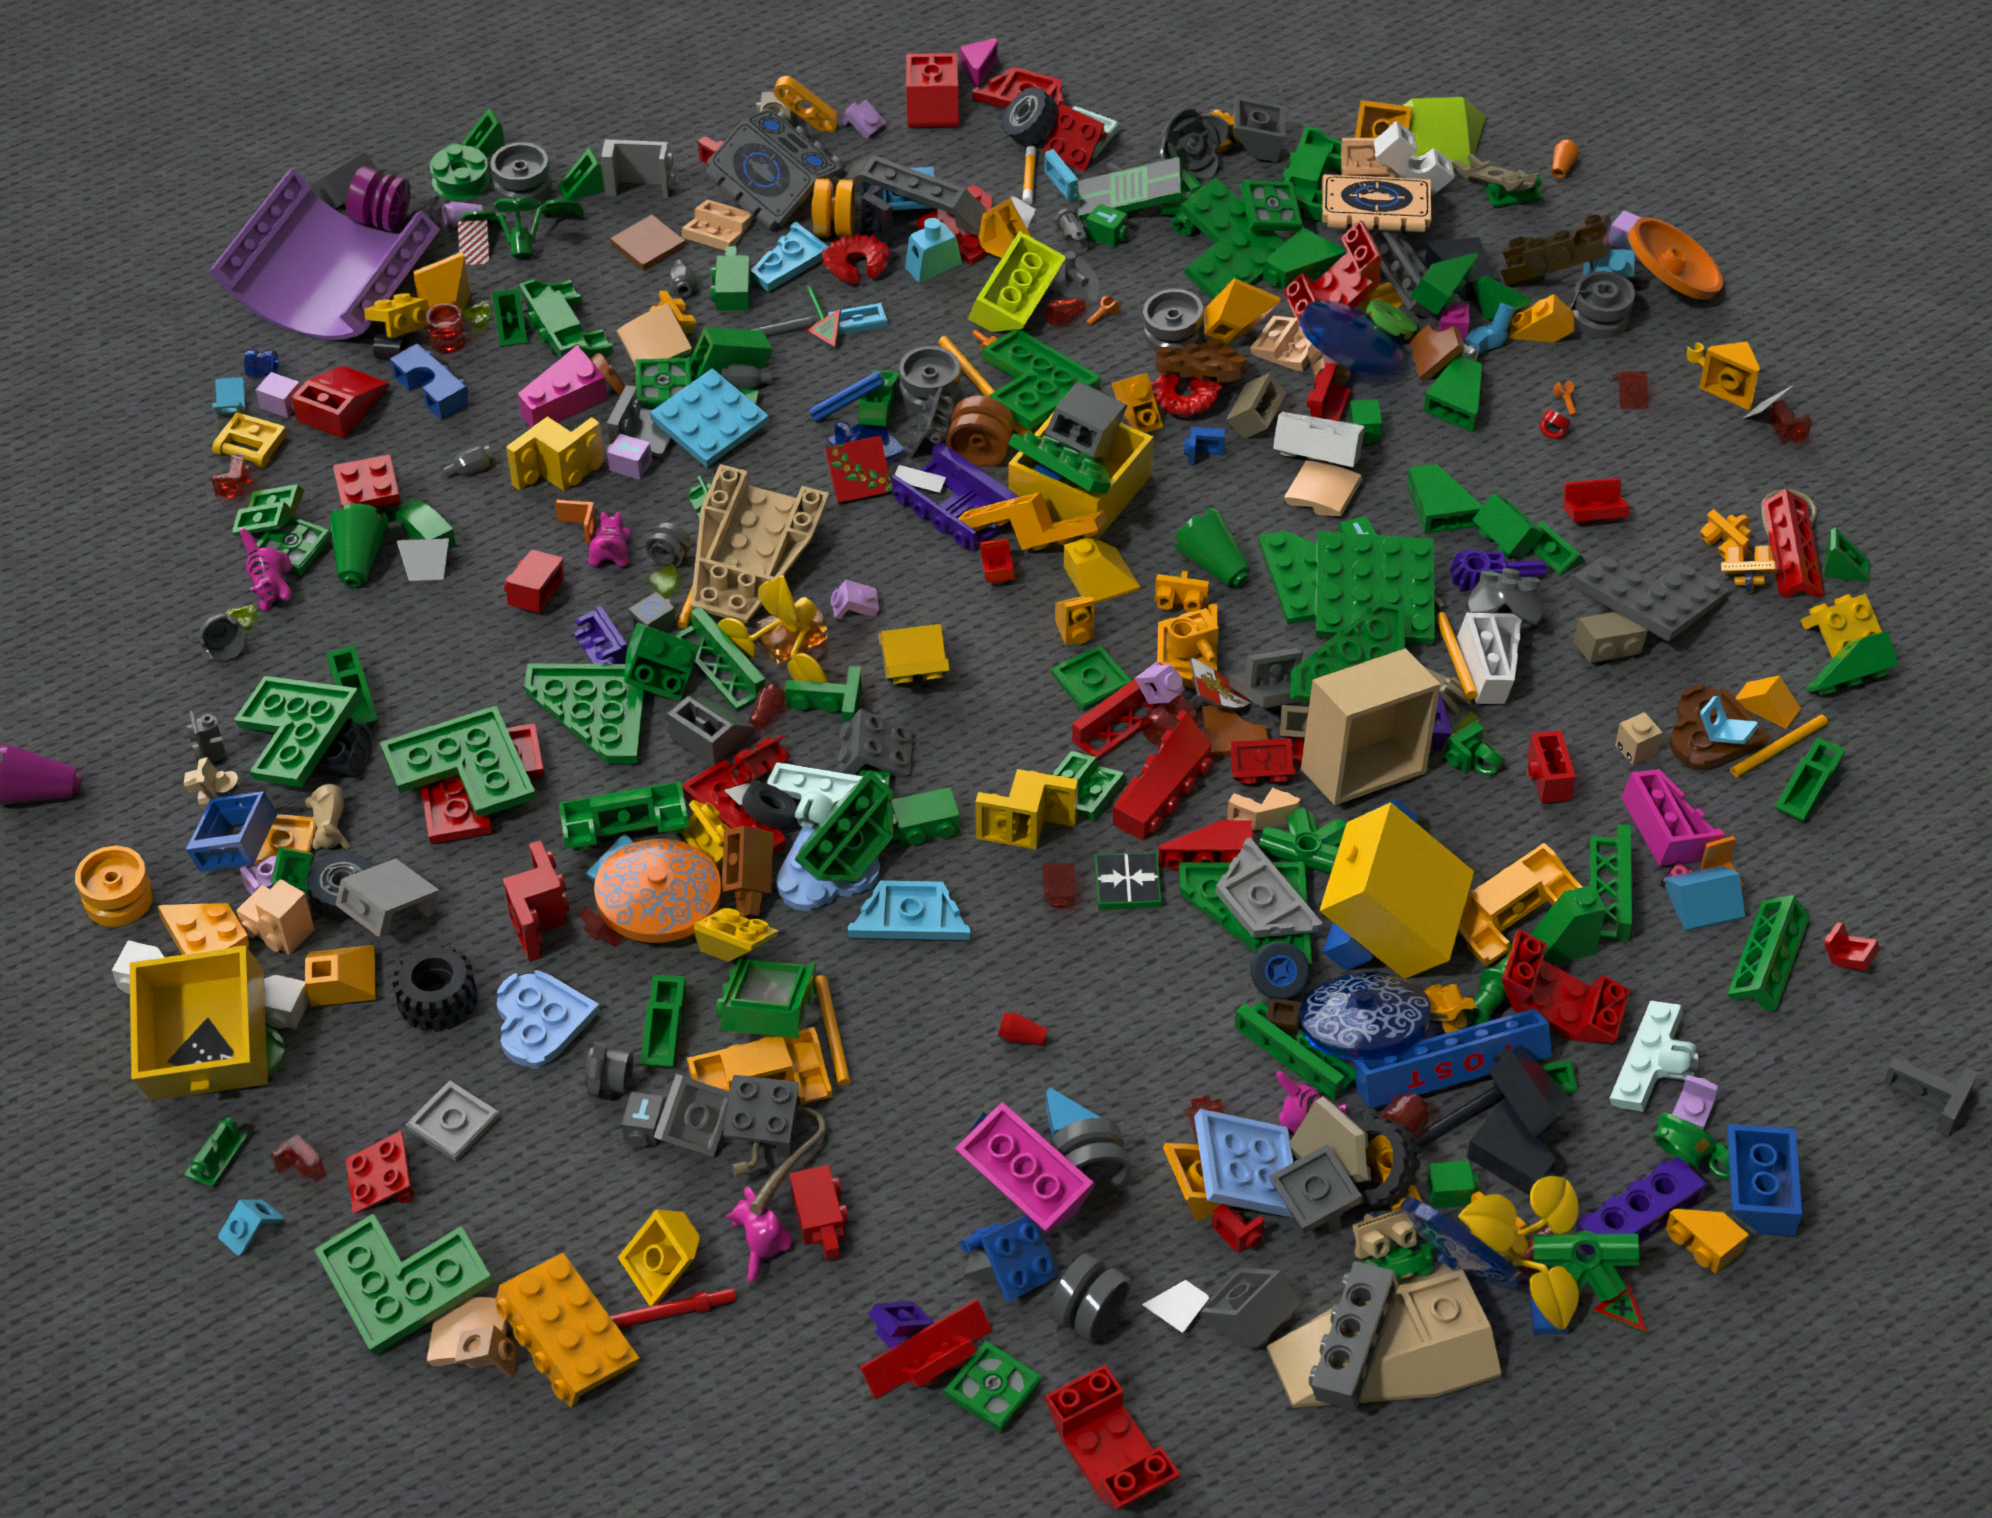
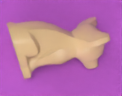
M332 784L323 785L317 788L311 797L305 800L306 806L313 809V820L318 828L312 841L315 850L322 847L326 849L334 848L338 844H341L346 849L350 848L349 842L337 828L344 804V792L339 786Z

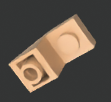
M1275 788L1271 789L1262 804L1233 793L1228 801L1227 819L1252 820V830L1254 831L1264 829L1265 826L1273 827L1285 824L1286 816L1291 814L1294 809L1300 808V799L1288 792H1282Z

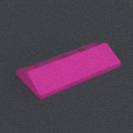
M1003 1102L955 1148L957 1153L1046 1233L1074 1217L1095 1186L1094 1182Z

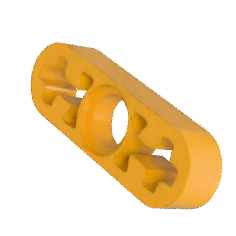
M783 76L777 80L774 95L780 102L818 131L833 132L836 129L838 113L792 77ZM807 101L811 103L813 107L804 108L800 105V102Z

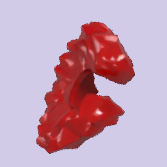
M859 233L854 237L842 236L840 240L831 242L829 247L822 250L823 264L831 275L838 277L840 281L847 283L849 286H857L860 276L858 269L848 263L858 260L862 255L865 256L867 259V276L877 280L888 265L890 254L888 245L885 242L878 241L874 234L869 237L866 235L862 236Z
M1175 374L1160 375L1156 381L1150 383L1158 406H1161L1167 414L1171 416L1176 414L1180 419L1191 418L1196 414L1201 416L1217 400L1218 391L1222 388L1219 382L1205 375L1203 380L1190 377L1189 388L1190 391L1195 392L1189 396H1181L1175 392L1178 391L1180 385L1179 378Z

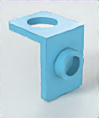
M242 377L216 379L217 403H213V409L216 414L231 415L236 412L245 414L244 379Z
M1713 696L1700 712L1710 741L1745 744L1759 727L1755 721L1727 719L1719 696ZM1713 708L1717 712L1714 724L1710 721V714Z
M239 1199L218 1238L236 1255L240 1256L245 1253L262 1223H281L284 1217L264 1200ZM257 1208L264 1210V1211L267 1212L269 1215H267V1214H265V1213H262V1212L259 1211Z

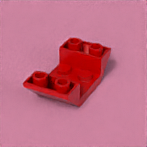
M957 53L906 54L907 127H959Z
M1359 220L1341 237L1348 253L1316 282L1301 273L1283 290L1295 318L1298 319L1299 327L1342 320L1379 286L1382 257L1362 220Z
M1521 929L1516 931L1501 981L1513 1010L1520 1013L1535 1008L1548 1021L1550 1031L1569 1040L1587 1042H1614L1617 1040L1630 989L1603 974L1591 985L1582 982L1543 960L1547 943Z
M1103 1365L1045 1395V1402L1062 1443L1099 1499L1120 1510L1180 1478V1473L1162 1447L1155 1450L1152 1449L1123 1406L1124 1391L1107 1366Z

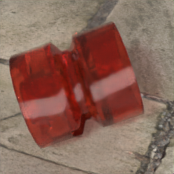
M448 303L438 304L429 309L426 319L430 332L431 347L441 354H452L460 351L466 343L461 310L457 306Z
M1180 695L1176 696L1169 703H1161L1158 708L1153 709L1142 718L1140 726L1144 736L1160 748L1163 743L1161 738L1167 730L1173 732L1177 727L1178 721L1176 717L1182 709L1187 711L1197 724L1198 718L1193 706Z

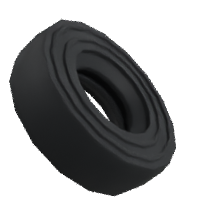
M754 783L749 786L742 797V806L746 813L762 825L782 829L788 827L795 817L797 809L795 802L788 794L767 783Z

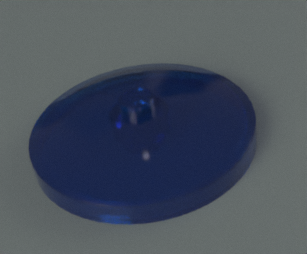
M1317 300L1309 303L1300 317V327L1306 338L1326 356L1351 369L1375 375L1390 374L1398 369L1404 358V348L1398 337L1377 325L1370 314L1353 306L1336 301Z

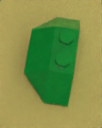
M869 770L843 796L801 846L794 860L817 881L856 882L893 838V791Z

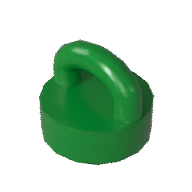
M1483 742L1473 754L1471 763L1478 773L1484 776H1492L1501 768L1506 759L1497 750ZM1480 757L1492 765L1490 769L1484 768L1479 763Z
M1718 1142L1715 1151L1708 1154L1706 1163L1713 1175L1727 1180L1730 1179L1728 1145L1724 1142ZM1717 1159L1728 1170L1722 1171L1715 1165L1714 1160Z

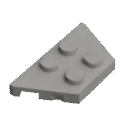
M1250 837L1247 838L1243 843L1242 850L1229 865L1227 873L1222 876L1216 885L1215 893L1253 938L1319 932L1323 924L1254 841Z

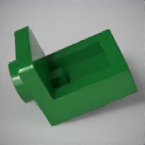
M279 846L270 883L274 886L281 879L301 890L305 895H308L309 888L305 883L313 854L309 851Z

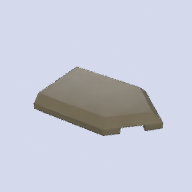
M1327 1097L1319 1098L1314 1102L1290 1141L1292 1155L1299 1160L1328 1144L1353 1183L1371 1181L1370 1167H1367L1366 1161L1368 1134Z

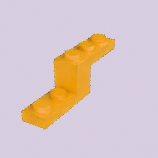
M1041 491L968 510L958 518L975 531H979L985 528L987 524L993 522L996 525H1002L1011 521L1021 550L1032 547L1033 551L1043 549L1049 543L1058 541V544L1070 542L1075 536L1083 535L1084 538L1094 536L1100 532V528L1108 521L1104 510L1052 523Z

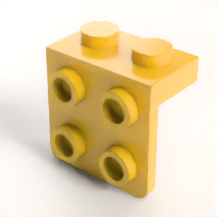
M1866 593L1854 598L1851 597V594L1844 595L1833 600L1835 605L1828 608L1826 603L1809 609L1811 615L1801 619L1802 625L1806 630L1819 625L1832 659L1848 642L1882 632Z

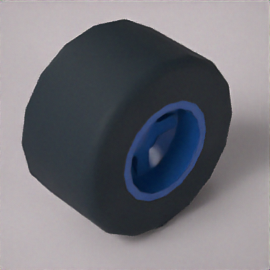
M1271 942L1262 946L1255 953L1250 965L1251 978L1255 987L1263 995L1275 999H1289L1298 995L1305 988L1309 979V963L1305 954L1297 946L1287 942Z

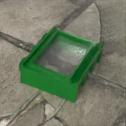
M740 956L736 967H731L729 983H724L722 998L717 1000L716 1017L721 1018V1030L798 1039L800 1021H804L806 1005H810L811 995L815 993L816 961L804 967V965L753 959L744 961L743 956Z

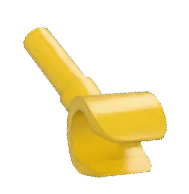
M1697 342L1695 343L1694 350L1687 347L1688 361L1698 363L1704 367V346Z

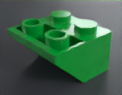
M637 623L627 649L624 683L680 702L700 646L691 641Z

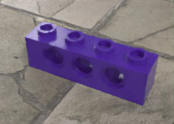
M1679 1156L1669 1163L1662 1162L1653 1170L1650 1176L1644 1180L1641 1178L1635 1180L1626 1192L1618 1197L1614 1195L1607 1199L1601 1209L1593 1214L1588 1212L1583 1215L1576 1224V1234L1584 1230L1592 1231L1595 1234H1638L1640 1243L1667 1225L1669 1214L1672 1210H1689L1702 1201L1706 1183ZM1590 1244L1580 1245L1588 1256L1596 1251Z

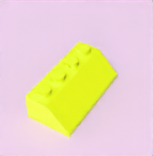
M1019 231L978 295L968 320L990 332L1023 329L1065 261V256Z

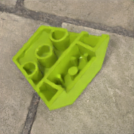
M1464 97L1411 99L1403 105L1412 107L1409 131L1415 134L1418 150L1412 156H1423L1434 148L1451 160V162L1461 161L1470 167L1472 166L1468 160V155L1473 154L1475 156L1486 119L1483 113Z

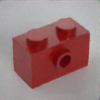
M531 549L524 560L521 559L512 575H509L505 580L504 591L507 592V605L540 613L564 580L563 558Z
M1562 731L1531 733L1527 755L1529 761L1528 776L1530 780L1535 781L1541 804L1571 801L1576 776Z

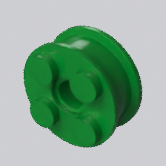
M450 144L447 148L439 151L430 162L434 191L439 196L454 201L468 200L482 194L490 182L486 156L476 148L459 144Z

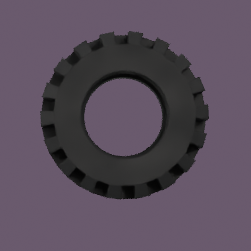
M436 944L435 947L430 948L429 945L422 946L423 949L420 951L416 949L410 951V956H404L400 960L401 966H396L393 971L392 985L398 1010L404 1021L408 1019L409 1025L414 1028L419 1024L422 1031H428L429 1027H433L434 1032H440L441 1026L447 1025L449 1030L455 1027V1021L458 1020L460 1024L466 1020L465 1013L471 1015L474 1011L473 1004H477L478 992L470 960L466 959V955L462 951L457 953L455 947L449 946L446 949L443 947V944ZM434 983L448 984L437 991L428 992L422 990Z

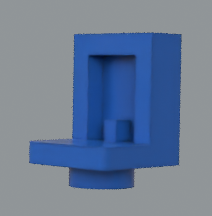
M1191 427L1190 438H1185L1184 455H1189V465H1194L1195 454L1223 455L1225 429Z

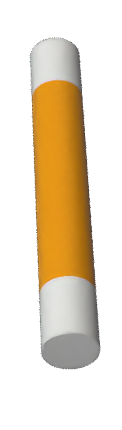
M1033 146L1026 148L1022 200L1026 204L1033 203L1036 148Z

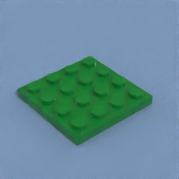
M1317 532L1315 637H1334L1374 603L1381 601L1404 606L1405 643L1433 645L1435 639L1434 539Z

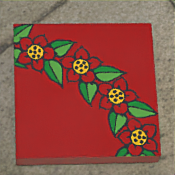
M881 436L824 448L837 503L893 492Z

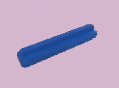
M876 371L815 405L810 410L812 418L815 422H819L882 387L885 383L882 374Z

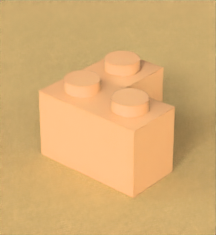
M281 879L271 889L261 885L237 909L240 924L247 936L251 938L257 936L264 940L265 944L275 952L281 950L291 955L314 931L305 893Z

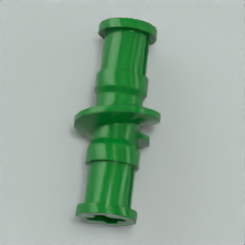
M1509 954L1500 961L1496 969L1489 968L1481 973L1479 978L1481 988L1474 999L1476 1007L1473 1009H1463L1466 1018L1474 1025L1490 1021L1492 1012L1501 1002L1506 1001L1508 997L1501 981Z

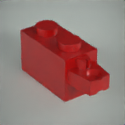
M829 1165L789 1173L790 1190L804 1245L822 1243L826 1261L839 1259L837 1240L844 1239L843 1225L849 1224L845 1204L839 1205L837 1197L842 1196L838 1177L831 1176Z

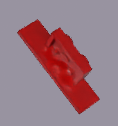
M975 1299L859 1368L875 1399L904 1382L917 1387H926L936 1382L939 1378L938 1375L948 1369L954 1370L966 1364L967 1358L976 1353L972 1342L992 1331L979 1300Z

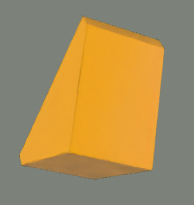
M1780 676L1747 682L1736 696L1737 701L1746 710L1785 729L1789 727L1801 711V707Z

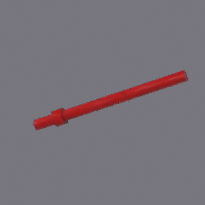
M734 1288L708 1294L706 1291L693 1293L691 1298L610 1316L617 1328H622L696 1311L697 1314L710 1311V1307L735 1302L736 1295Z

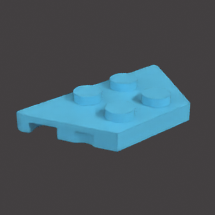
M880 881L873 890L872 897L866 900L861 907V914L857 920L849 924L848 938L970 940V928L968 924H964L960 917V910L956 903L949 898V891L943 882Z

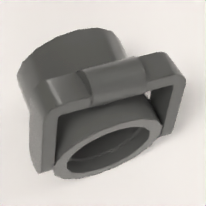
M594 1041L585 1069L586 1094L598 1095L599 1090L626 1094L633 1076V1052L606 1048V1043Z

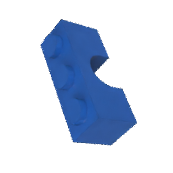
M415 344L390 358L393 377L408 391L425 385L422 387L425 406L441 420L469 405L467 397L469 391L464 381L458 380L453 376L448 367L436 361L430 351H425L418 344Z

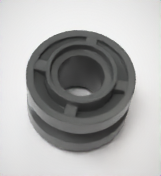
M668 522L658 524L645 543L646 552L653 561L673 568L681 564L692 546L689 535L679 526Z

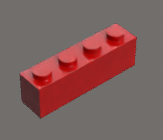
M1183 709L1176 717L1178 725L1173 732L1167 730L1161 738L1163 743L1159 748L1158 754L1156 756L1150 754L1144 762L1141 778L1134 776L1113 806V825L1142 841L1150 833L1155 834L1159 830L1164 816L1167 813L1172 814L1176 810L1184 793L1187 795L1191 793L1196 784V779L1200 774L1206 775L1213 763L1211 743L1188 712Z

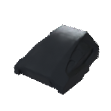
M348 718L312 772L329 775H348L349 777L363 774L372 752V731L367 723H355L352 719Z

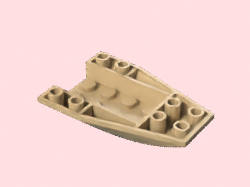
M720 464L701 507L691 609H697L701 606L706 613L737 619L747 624L762 605L758 596V588L767 581L785 575L811 542L828 501L829 493L801 486L797 498L749 486L747 485V471Z
M1445 1259L1433 1263L1434 1271L1432 1273L1422 1276H1415L1414 1273L1401 1276L1402 1280L1398 1282L1399 1287L1359 1403L1438 1397L1501 1377L1502 1373L1491 1326L1463 1269ZM1362 1300L1356 1306H1366L1370 1301ZM1333 1308L1267 1346L1269 1356L1293 1408L1332 1405L1316 1401L1312 1387L1309 1386V1375L1314 1365L1318 1366L1321 1358L1320 1344L1324 1334H1329ZM1351 1331L1347 1333L1345 1337L1353 1338L1357 1336L1359 1332ZM1338 1363L1334 1369H1343L1349 1363Z

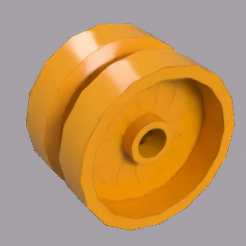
M816 179L812 199V220L815 237L829 238L832 233L833 222H835V233L839 239L842 236H853L855 224L854 180H839L834 196L833 184L830 179Z
M109 846L100 848L87 855L80 862L75 872L76 886L84 909L89 918L99 925L109 927L128 925L140 919L152 904L153 888L147 876L145 863L139 853L128 847Z

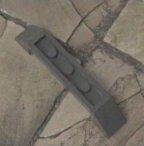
M875 155L854 163L843 179L854 180L855 191L862 194L867 192L871 184L874 186L879 185L885 190L951 213L955 217L957 229L979 236L982 215L988 211L963 187Z

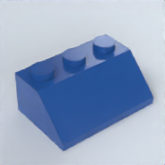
M1728 1124L1727 1140L1732 1214L1760 1234L1795 1236L1802 1216L1796 1129Z

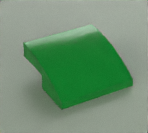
M298 484L252 492L248 508L238 510L232 534L239 536L241 528H245L249 533H256L283 527L297 510L304 489Z
M1074 751L1067 755L1052 774L1078 780L1077 814L1092 821L1097 820L1127 782L1124 772L1101 767L1098 765L1096 757Z

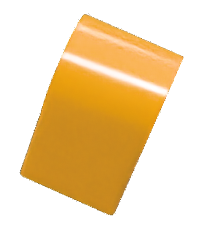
M1207 608L1176 617L1169 622L1167 650L1172 656L1187 658L1202 653L1208 662H1213L1216 659L1213 648L1218 647L1219 627Z

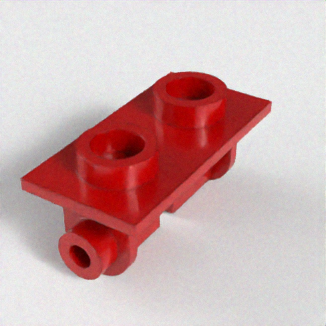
M783 734L773 740L769 736L759 742L753 751H750L749 748L744 749L733 758L735 763L729 768L728 773L737 769L739 779L742 782L750 783L768 772L767 769L772 771L776 762L786 764L788 758H790V753L787 748L780 745V741L785 735Z

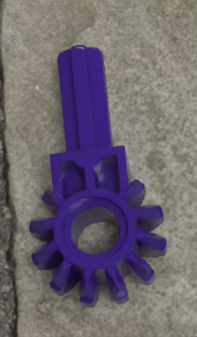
M1479 547L1475 551L1466 548L1463 553L1457 552L1454 557L1453 563L1450 566L1452 585H1459L1460 592L1469 589V592H1471L1480 580L1481 571L1502 573L1503 569L1510 568L1520 571L1521 577H1539L1546 575L1547 565L1542 560L1505 562L1503 551H1487L1483 553L1480 552Z

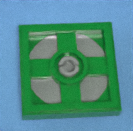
M1243 180L1240 187L1250 230L1299 231L1303 225L1293 182Z
M691 358L635 359L636 387L638 399L641 400V408L655 409L691 384Z
M292 516L283 527L268 530L256 544L259 548H273L276 551H283L291 560L292 567L290 571L302 575L332 539V533L329 529Z
M985 1340L946 1387L944 1397L1002 1433L1040 1386L1042 1376Z

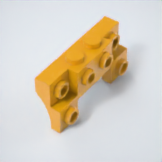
M1543 843L1468 894L1457 934L1465 940L1467 949L1487 967L1510 951V942L1501 934L1503 930L1546 901L1554 905L1564 891L1582 888V886L1569 873L1557 854Z
M815 1027L800 1030L798 1039L779 1036L764 1037L759 1041L732 1045L726 1049L687 1058L691 1079L729 1092L733 1076L742 1075L799 1082V1101L801 1105L832 1098V1088Z

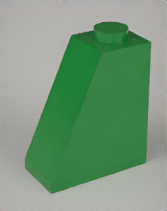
M1302 228L1264 260L1263 280L1269 285L1276 286L1282 290L1301 273L1313 281L1318 280L1346 254V250Z
M704 327L691 358V380L694 382L712 368L721 375L722 368H727L731 364H747L762 369L767 359L771 356V344L763 331Z
M1457 355L1426 392L1424 412L1473 433L1476 428L1482 364L1462 355Z
M1437 464L1409 467L1407 489L1424 534L1479 527L1472 519L1482 508L1481 504Z
M1594 885L1564 891L1530 934L1547 943L1543 957L1544 961L1549 964H1556L1596 954L1606 909Z

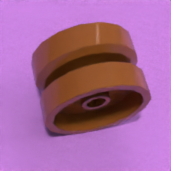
M972 396L958 402L953 411L951 425L946 436V446L975 466H995L1004 459L1009 446V438L1013 430V416L1010 410L1000 401L990 397Z

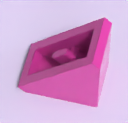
M992 38L960 47V65L973 86L979 88L998 59V39Z

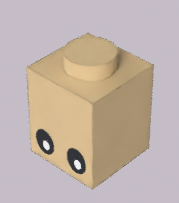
M1644 712L1619 724L1615 746L1632 765H1635L1658 754L1663 732Z

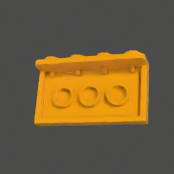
M564 1253L499 1285L495 1301L497 1313L503 1320H508L514 1329V1335L518 1343L523 1347H527L533 1356V1362L540 1373L546 1374L552 1383V1389L559 1400H564L569 1407L578 1403L579 1396L638 1364V1355Z

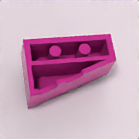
M1656 769L1633 772L1621 798L1659 867L1673 865L1678 861L1681 863L1701 861L1706 844L1724 838L1725 833L1720 828L1713 829L1703 819L1705 814L1699 808L1694 810L1684 800L1685 794L1662 771Z

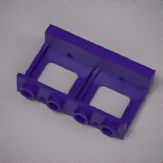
M940 442L932 447L933 461L920 471L946 477L943 485L952 490L954 495L939 506L916 490L919 487L909 485L896 475L892 477V493L898 503H905L914 510L919 518H926L934 524L939 532H946L953 537L960 547H967L972 552H975L981 548V542L993 539L1012 524L1011 521L1002 525L994 523L977 536L975 530L957 519V517L969 508H979L1019 496Z

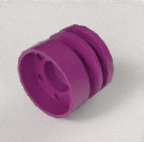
M364 166L361 167L354 175L348 191L346 203L348 218L366 225L373 222L375 227L384 228L387 231H397L407 214L410 203L411 186L409 180L392 174L384 177L381 171Z

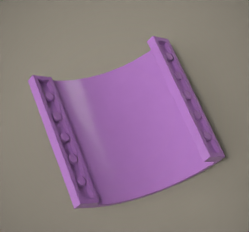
M292 168L284 175L208 273L241 304L280 328L323 340H341L358 336L364 333L373 321L365 320L364 309L375 306V301L389 300L440 228L422 210L414 215L402 233L385 232L352 221L316 196L310 190L312 186Z

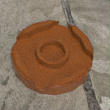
M597 353L591 360L617 394L621 396L626 383L616 373L607 359L601 353Z

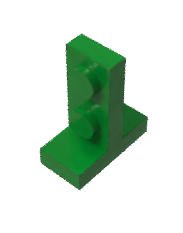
M849 666L846 684L787 680L785 686L786 707H792L796 710L820 709L830 713L842 711V725L846 721L849 722L858 712L862 689L861 667Z

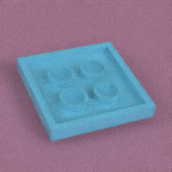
M712 368L651 411L650 420L707 468L769 423V415Z

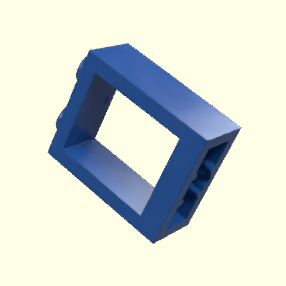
M264 791L210 799L186 851L200 872L253 865L278 813ZM244 824L240 834L224 836L228 826Z

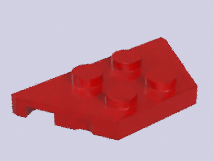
M1012 67L1005 71L1004 74L989 80V86L982 90L978 87L972 90L973 100L1007 108L1020 92L1022 93L1027 88L1040 87L1058 103V110L1061 104H1063L1060 79Z

